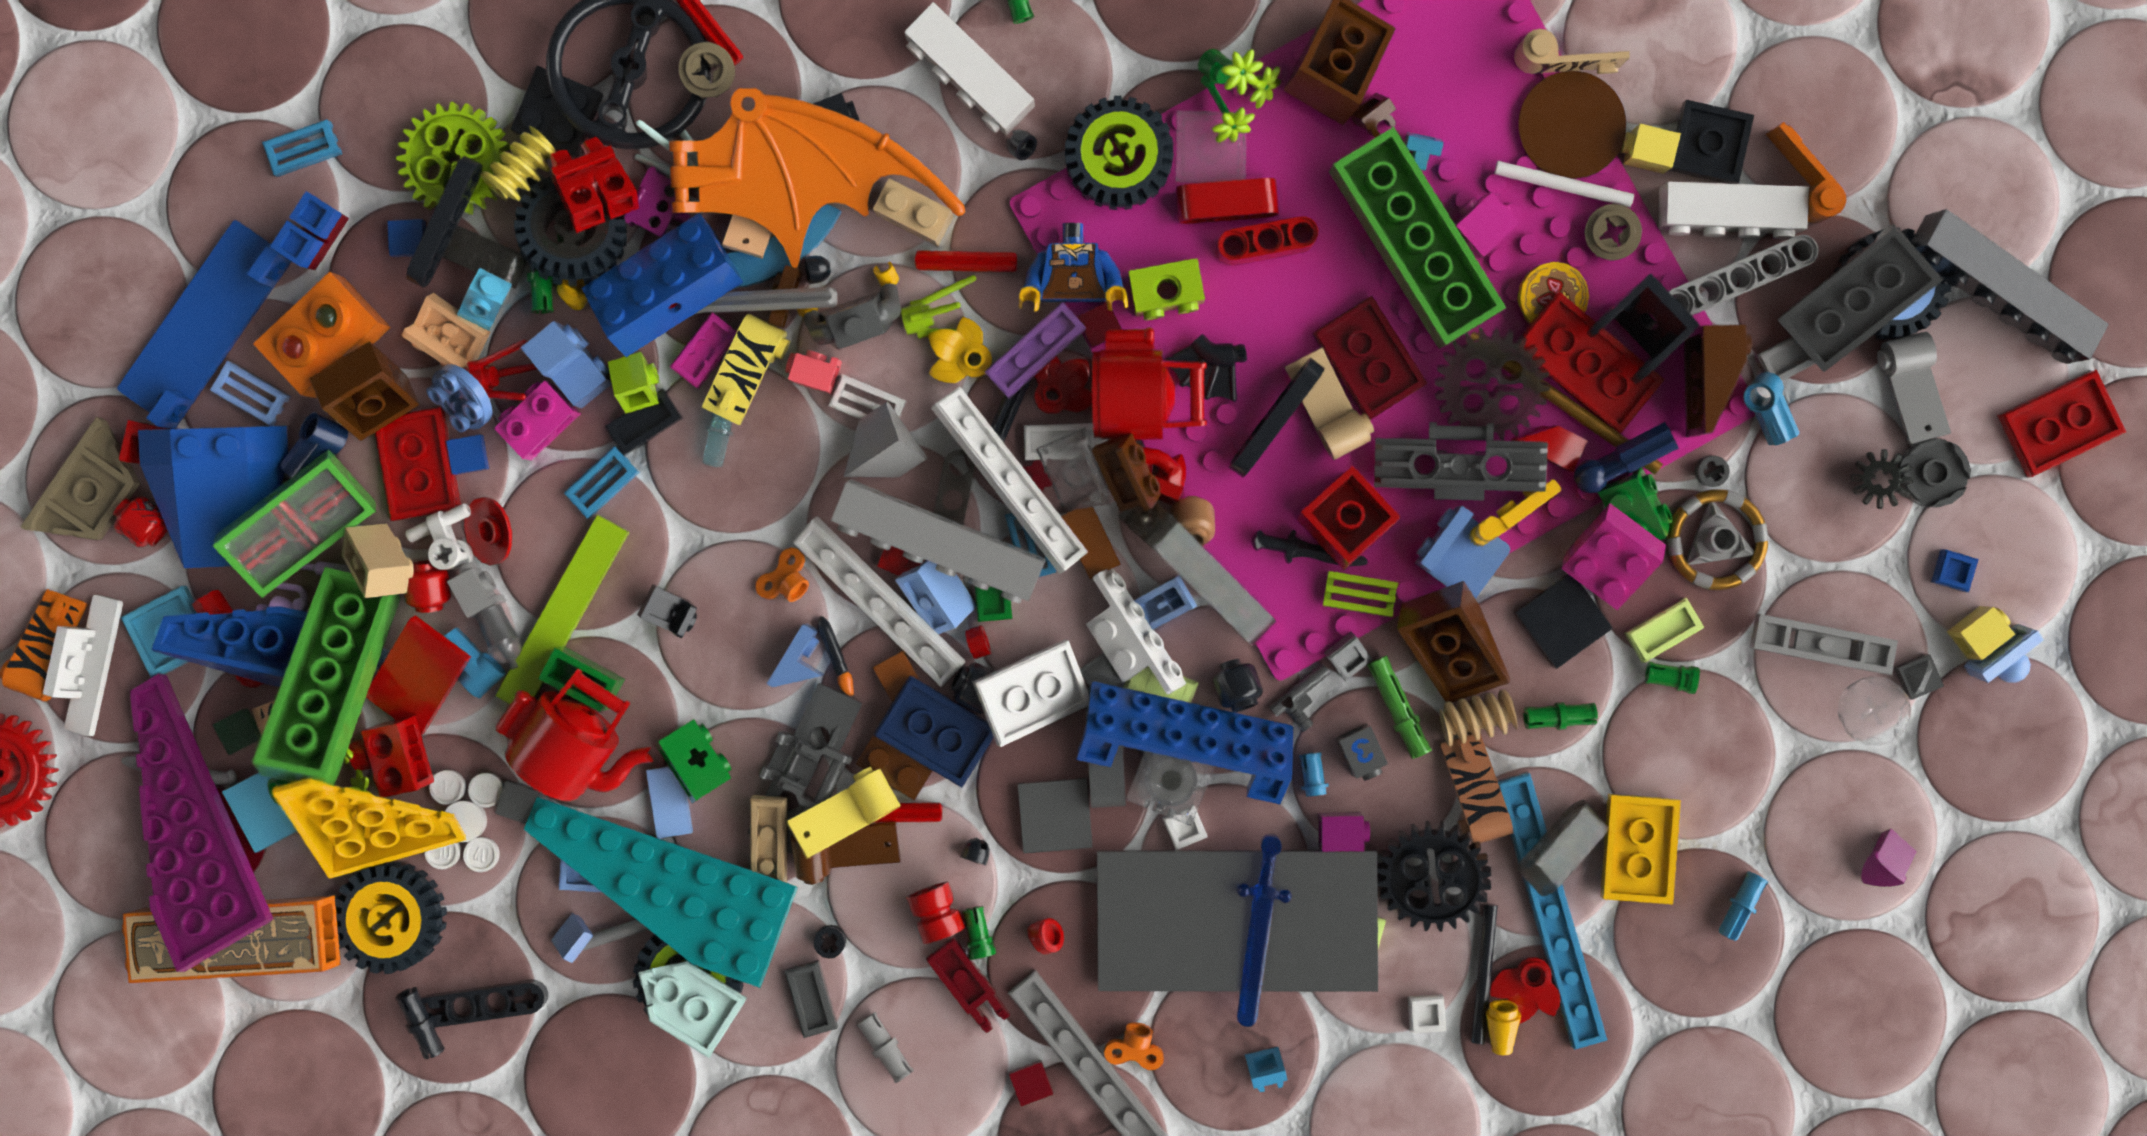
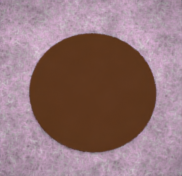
M1565 71L1545 78L1529 92L1519 115V135L1530 159L1547 173L1571 179L1588 177L1607 167L1619 153L1626 135V115L1619 96L1605 81L1586 72Z

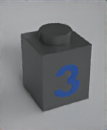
M1364 724L1335 738L1352 776L1356 779L1360 777L1364 781L1372 779L1383 773L1381 767L1388 765L1370 725Z

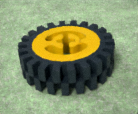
M401 862L384 863L362 870L360 873L350 877L348 883L341 886L338 890L341 895L335 898L337 928L341 939L339 941V949L343 947L347 949L348 952L344 957L348 961L355 958L358 960L355 965L360 969L370 967L369 972L377 974L384 971V974H392L417 964L435 950L433 947L439 944L442 936L439 935L440 932L446 929L447 922H443L442 917L447 915V907L441 908L440 902L445 900L443 893L436 894L434 888L438 884L435 880L428 882L425 879L428 875L425 871L420 870L416 872L414 871V865L406 864L402 866ZM384 894L395 896L398 899L387 900ZM402 903L406 906V909L397 912L390 918L389 924L380 927L376 932L373 930L372 926L387 918L389 911L398 908ZM391 935L394 941L384 939L381 936Z

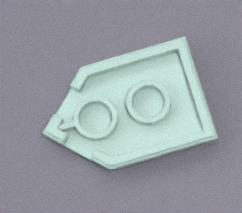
M689 961L638 972L645 995L649 1021L708 1058L747 999L744 995Z

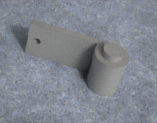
M1926 331L1883 342L1881 350L1877 352V360L1880 368L1886 372L1908 445L1951 434L1931 370V366L1937 360V350L1930 333Z

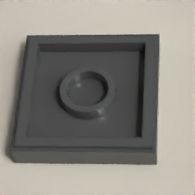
M1087 778L1018 783L1023 853L1093 848Z

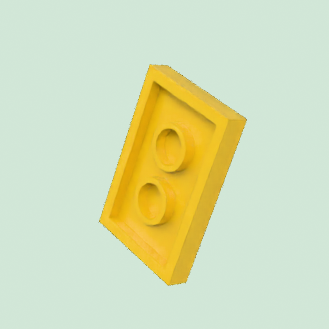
M1608 794L1600 893L1602 899L1673 905L1681 800Z

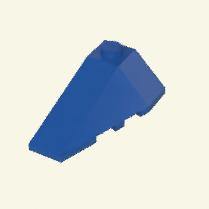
M275 606L266 607V610L258 611L232 610V613L209 615L208 613L164 616L152 650L233 675L280 687L308 612Z

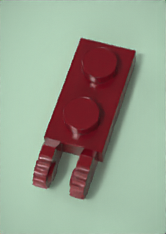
M954 936L926 957L929 965L967 1015L971 1014L984 1032L988 1033L993 1029L990 1019L979 1008L985 1001L990 1003L995 1013L1003 1020L1010 1016L1005 1005L995 994V989L973 960L969 959V955Z

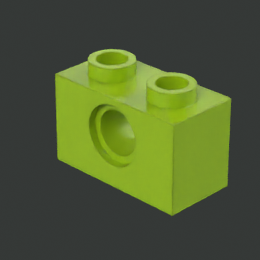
M1198 258L1128 271L1135 316H1143L1145 321L1165 317L1164 311L1178 309V314L1195 312L1199 310L1198 305L1205 302ZM1162 283H1171L1176 287L1177 294L1174 298L1166 300L1158 295L1157 288Z

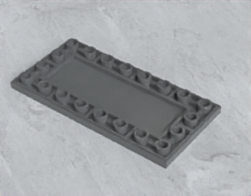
M1097 850L1098 991L1378 992L1376 850L1322 852L1321 850Z

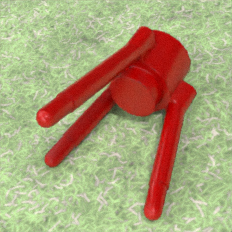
M523 339L484 358L467 362L468 367L464 369L481 384L489 398L525 400L526 395L524 393L496 391L493 388L499 385L500 377L533 371L537 367L533 363L497 370L494 366L488 365L519 350L528 342L526 339Z

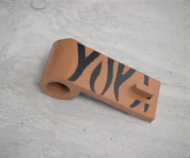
M1472 734L1468 735L1464 744L1459 738L1454 739L1453 746L1450 747L1447 742L1441 743L1440 748L1462 808V820L1457 821L1460 835L1462 836L1464 833L1470 832V843L1472 844L1478 841L1483 843L1513 834L1511 818L1481 734L1480 740L1477 741Z

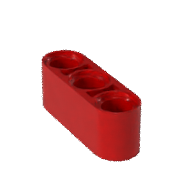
M1275 178L1192 183L1176 187L1178 223L1180 224L1261 219L1279 215L1277 181Z
M1307 216L1234 228L1225 231L1220 236L1216 253L1219 260L1226 265H1240L1304 253L1313 247L1319 235V229L1316 222ZM1297 227L1306 228L1310 233V240L1305 243L1296 241L1292 235V230ZM1263 233L1273 235L1276 239V246L1272 249L1262 248L1258 243V236ZM1234 239L1241 244L1242 252L1235 256L1229 255L1224 251L1223 244L1227 240Z

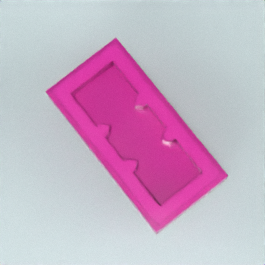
M712 312L669 367L699 389L727 354L737 331Z

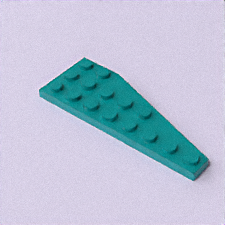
M539 797L536 798L524 827L527 833L693 965L761 988L797 892V886Z

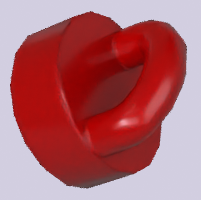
M1053 918L1039 920L1028 927L1029 940L1039 953L1051 954L1062 948L1064 932L1061 925Z

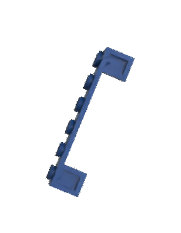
M234 220L117 387L119 392L148 411L149 415L146 419L156 426L171 429L177 428L292 262L270 248V242L237 220Z
M1092 682L1086 727L1078 747L1077 760L1111 767L1118 746L1121 745L1252 774L1247 785L1246 797L1281 804L1292 780L1294 728L1288 724L1104 683Z

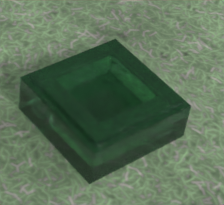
M248 708L241 709L213 724L228 755H233L260 741L262 738Z

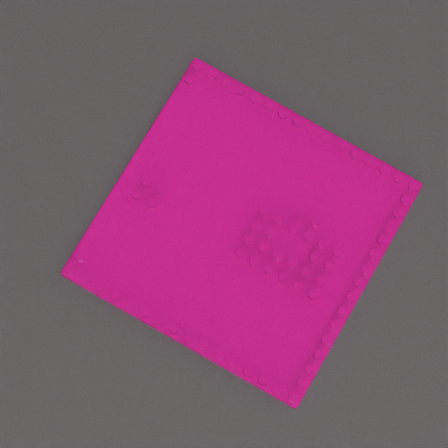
M1363 0L1357 4L1396 28L1361 104L1375 93L1389 97L1396 108L1390 115L1395 119L1396 125L1394 127L1403 142H1405L1407 132L1442 139L1444 144L1441 156L1430 154L1426 170L1421 171L1453 222L1461 217L1458 210L1470 199L1475 198L1478 201L1484 194L1493 192L1502 203H1506L1511 208L1510 212L1520 222L1485 257L1477 259L1506 308L1441 349H1438L1329 173L1334 163L1375 139V137L1369 135L1366 129L1355 125L1351 117L1344 125H1341L1283 91L1316 27L1256 60L1262 62L1263 66L1259 71L1253 73L1255 76L1260 75L1263 77L1266 67H1269L1271 71L1277 66L1280 67V73L1277 78L1281 80V84L1277 88L1271 89L1273 91V99L1271 101L1265 100L1261 108L1257 109L1255 107L1256 102L1249 101L1252 94L1256 91L1251 84L1247 83L1245 93L1239 95L1237 85L1230 90H1226L1224 88L1225 83H1215V87L1230 112L1235 114L1239 108L1243 107L1245 115L1251 113L1255 115L1254 119L1247 124L1250 126L1251 131L1245 134L1238 132V139L1235 143H1232L1229 138L1222 142H1216L1215 139L1219 133H1214L1212 127L1223 123L1222 113L1208 89L1199 92L1161 114V120L1163 123L1167 122L1170 128V137L1173 138V163L1165 185L1159 189L1158 194L1154 198H1148L1145 204L1141 206L1139 204L1132 205V209L1124 210V207L1110 210L1109 206L1106 205L1099 207L1090 198L1089 200L1085 199L1079 189L1076 190L1072 184L1071 177L1068 175L1067 167L1010 200V207L1036 254L1047 250L1049 243H1063V223H1083L1084 243H1098V249L1107 251L1120 270L1123 288L1127 293L1128 307L1124 308V302L1121 300H1115L1111 305L1121 328H1153L1154 349H1162V360L1190 346L1202 333L1215 344L1233 343V346L1238 344L1245 345L1247 360L1244 363L1238 362L1235 366L1237 400L1235 402L1224 397H1214L1209 400L1204 398L1206 426L1163 428V440L1141 441L1145 447L1159 449L1171 457L1182 454L1186 464L1183 498L1198 496L1212 504L1215 510V535L1210 542L1201 548L1274 678L1279 681L1285 680L1326 657L1324 652L1348 633L1352 632L1359 638L1399 616L1401 603L1446 587L1414 563L1419 557L1416 554L1418 548L1428 536L1434 537L1440 528L1437 523L1448 508L1453 510L1455 507L1464 506L1474 514L1471 518L1480 523L1490 516L1499 518L1496 511L1511 500H1514L1517 505L1526 498L1522 493L1523 491L1484 490V501L1434 500V489L1374 487L1376 438L1429 439L1430 422H1437V425L1487 426V423H1494L1493 440L1510 441L1511 438L1526 435L1542 425L1549 427L1557 425L1588 440L1577 466L1582 461L1598 460L1615 451L1616 448L1490 359L1488 361L1481 358L1482 354L1466 343L1473 331L1490 343L1495 341L1499 344L1497 348L1586 409L1512 347L1529 326V323L1523 317L1524 315L1517 300L1519 285L1529 271L1539 265L1550 262L1566 263L1578 270L1587 282L1589 291L1588 306L1585 313L1594 321H1597L1617 300L1650 273L1667 291L1688 283L1686 276L1618 156L1601 171L1588 177L1575 179L1634 194L1633 203L1628 208L1640 220L1642 226L1641 240L1633 253L1623 259L1613 261L1595 256L1586 245L1584 233L1586 223L1592 213L1602 206L1613 203L1494 174L1497 161L1546 172L1530 159L1519 135V115L1525 98L1539 82L1551 75L1560 73H1525L1515 63V50L1525 36L1532 30L1546 29L1530 0ZM1384 120L1377 124V130L1380 135L1391 129V127L1384 123ZM1126 133V134H1125V135H1127V136H1129V137H1133L1132 134H1129V133ZM1114 141L1111 142L1113 145L1112 157L1118 155L1124 163V170L1117 173L1106 169L1104 170L1105 172L1114 176H1124L1133 173L1141 166L1145 157L1142 151L1135 152L1133 165L1129 168L1125 162L1126 149L1120 151ZM1104 146L1094 151V154L1096 156H1101L1103 154ZM1256 178H1275L1277 181L1278 216L1198 224L1178 223L1177 186ZM1307 216L1316 222L1319 229V235L1313 247L1304 253L1240 265H1226L1219 260L1216 253L1220 236L1225 231L1234 228ZM1606 219L1607 231L1599 238L1600 240L1612 238L1619 247L1617 235L1626 226L1613 227ZM1297 227L1292 230V235L1296 241L1305 243L1310 240V233L1306 228ZM1263 233L1258 236V243L1262 248L1272 249L1276 246V239L1269 233ZM1234 239L1227 240L1223 244L1224 251L1229 255L1235 256L1242 252L1241 244ZM1198 258L1205 295V302L1198 305V311L1178 314V309L1164 311L1165 317L1145 321L1143 316H1135L1128 271ZM1162 283L1157 288V293L1161 298L1169 300L1176 296L1177 290L1171 283ZM1373 296L1428 384L1371 419L1370 421L1374 428V432L1370 434L1371 441L1336 460H1332L1301 402L1246 476L1242 478L1228 468L1233 457L1291 380L1284 367L1320 348L1312 333L1368 297ZM1106 302L1064 303L1077 317ZM1705 310L1692 316L1700 326L1713 325ZM1615 318L1604 327L1606 331L1643 362L1650 357ZM1082 333L1092 353L1093 351L1105 350V343L1092 349L1085 333ZM1683 341L1654 369L1665 380L1621 435L1630 440L1666 422L1679 448L1657 459L1663 463L1661 467L1663 468L1756 415L1744 402V392L1748 386L1740 375L1714 432L1696 437H1686ZM1167 367L1175 384V405L1168 421L1190 420V387H1180L1178 376L1171 368ZM1334 370L1353 410L1362 415L1359 407ZM1436 439V449L1447 451V453L1475 454V451L1486 450V441ZM1422 454L1415 459L1414 466L1418 472L1425 474L1434 469L1435 461L1430 455ZM1493 456L1487 460L1485 467L1490 474L1500 475L1506 470L1507 463L1502 457ZM1547 461L1546 483L1555 479L1561 487V491L1501 534L1499 538L1510 546L1509 553L1602 502L1598 492L1585 493L1579 490L1573 479L1574 472L1565 471ZM1352 465L1401 516L1392 528L1361 555L1367 559L1366 565L1349 566L1345 570L1339 565L1325 563L1308 557L1292 558L1290 564H1287L1284 559V552L1268 549L1255 551L1251 544V539L1258 530H1261L1265 535L1287 539L1292 530H1296V538L1310 544L1320 545L1298 522L1297 518L1303 509ZM1643 467L1646 475L1652 474L1650 471ZM1625 472L1609 480L1607 484L1628 477L1633 472ZM1328 571L1398 582L1393 617L1322 606ZM1334 580L1333 586L1388 595L1389 589ZM1334 593L1331 595L1332 600L1386 609L1387 602Z

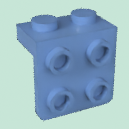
M1464 506L1455 507L1453 510L1448 508L1437 523L1440 527L1433 538L1428 536L1418 548L1416 554L1419 557L1414 564L1446 587L1464 581L1476 599L1509 554L1510 546L1497 537L1488 544L1477 547L1469 539L1470 531L1479 524L1471 518L1474 514Z

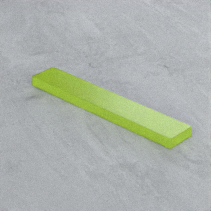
M601 515L596 516L515 659L518 668L514 670L510 668L495 695L496 697L511 704L516 692L519 690L528 692L534 698L538 696L545 683L538 678L554 648L566 646L630 533L629 531Z

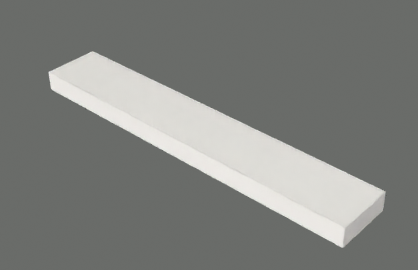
M958 387L931 407L1059 574L1063 573L1088 553L961 387Z
M818 516L812 519L793 541L815 565L940 687L966 662Z

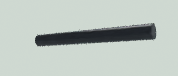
M1484 904L1471 1036V1043L1485 1044L1486 1011L1489 1006L1498 905Z

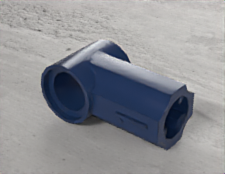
M318 413L309 414L301 425L299 440L280 464L282 471L293 477L328 449L334 455L339 453L347 441L348 430L341 424Z

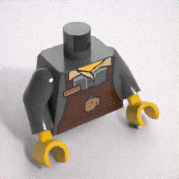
M888 262L889 268L884 272H880L878 266H875L873 269L881 286L878 292L822 312H818V308L797 309V313L803 317L813 341L819 345L831 344L836 349H842L886 333L892 326L893 321L901 313L898 288L896 286L899 282V276L892 262Z

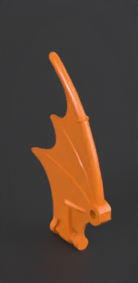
M740 87L733 93L730 102L732 110L730 118L710 138L702 141H669V152H673L670 180L671 188L675 190V202H672V213L716 212L754 220L775 235L784 247L793 268H797L799 265L804 239L809 224L816 212L827 203L836 202L855 209L864 217L868 216V201L871 188L879 178L892 174L915 179L930 188L952 210L953 214L962 216L965 213V206L962 201L919 159L890 139L888 133L882 134L860 121L815 104L778 95H765L755 87ZM749 97L755 101V107L751 111H747L743 107L744 100ZM687 152H697L698 166H688ZM699 187V202H689V188Z

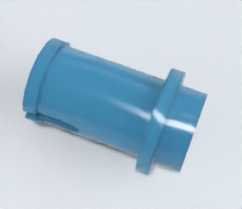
M1321 752L1299 755L1304 786H1301V790H1305L1306 797L1327 794L1326 787H1329V783H1325Z

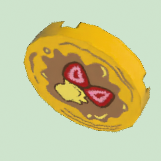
M1559 262L1542 264L1529 271L1519 285L1517 297L1518 305L1521 307V312L1527 323L1530 324L1557 291H1560L1585 312L1588 306L1589 291L1587 282L1581 273L1569 264Z

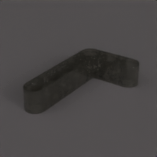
M1155 503L1153 508L1144 511L1142 506L1122 511L1118 515V518L1131 531L1156 551L1251 646L1276 622L1266 609L1159 504Z

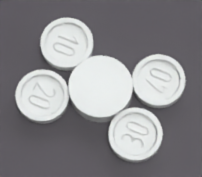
M455 770L438 772L433 776L435 782L430 784V793L438 803L444 805L451 804L445 812L455 815L466 834V840L461 841L469 842L463 852L465 864L475 872H486L492 869L498 863L500 856L499 848L493 840L479 836L484 832L487 825V815L483 808L498 804L504 787L502 780L493 773L479 774L471 780L468 787V794L471 800H460L466 791V783L463 776ZM458 842L425 852V858L432 867L447 869L458 862L461 855V847Z

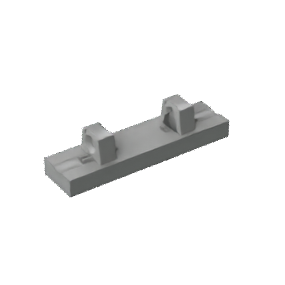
M1756 614L1750 648L1892 675L1898 640ZM1796 631L1794 645L1790 647V634Z

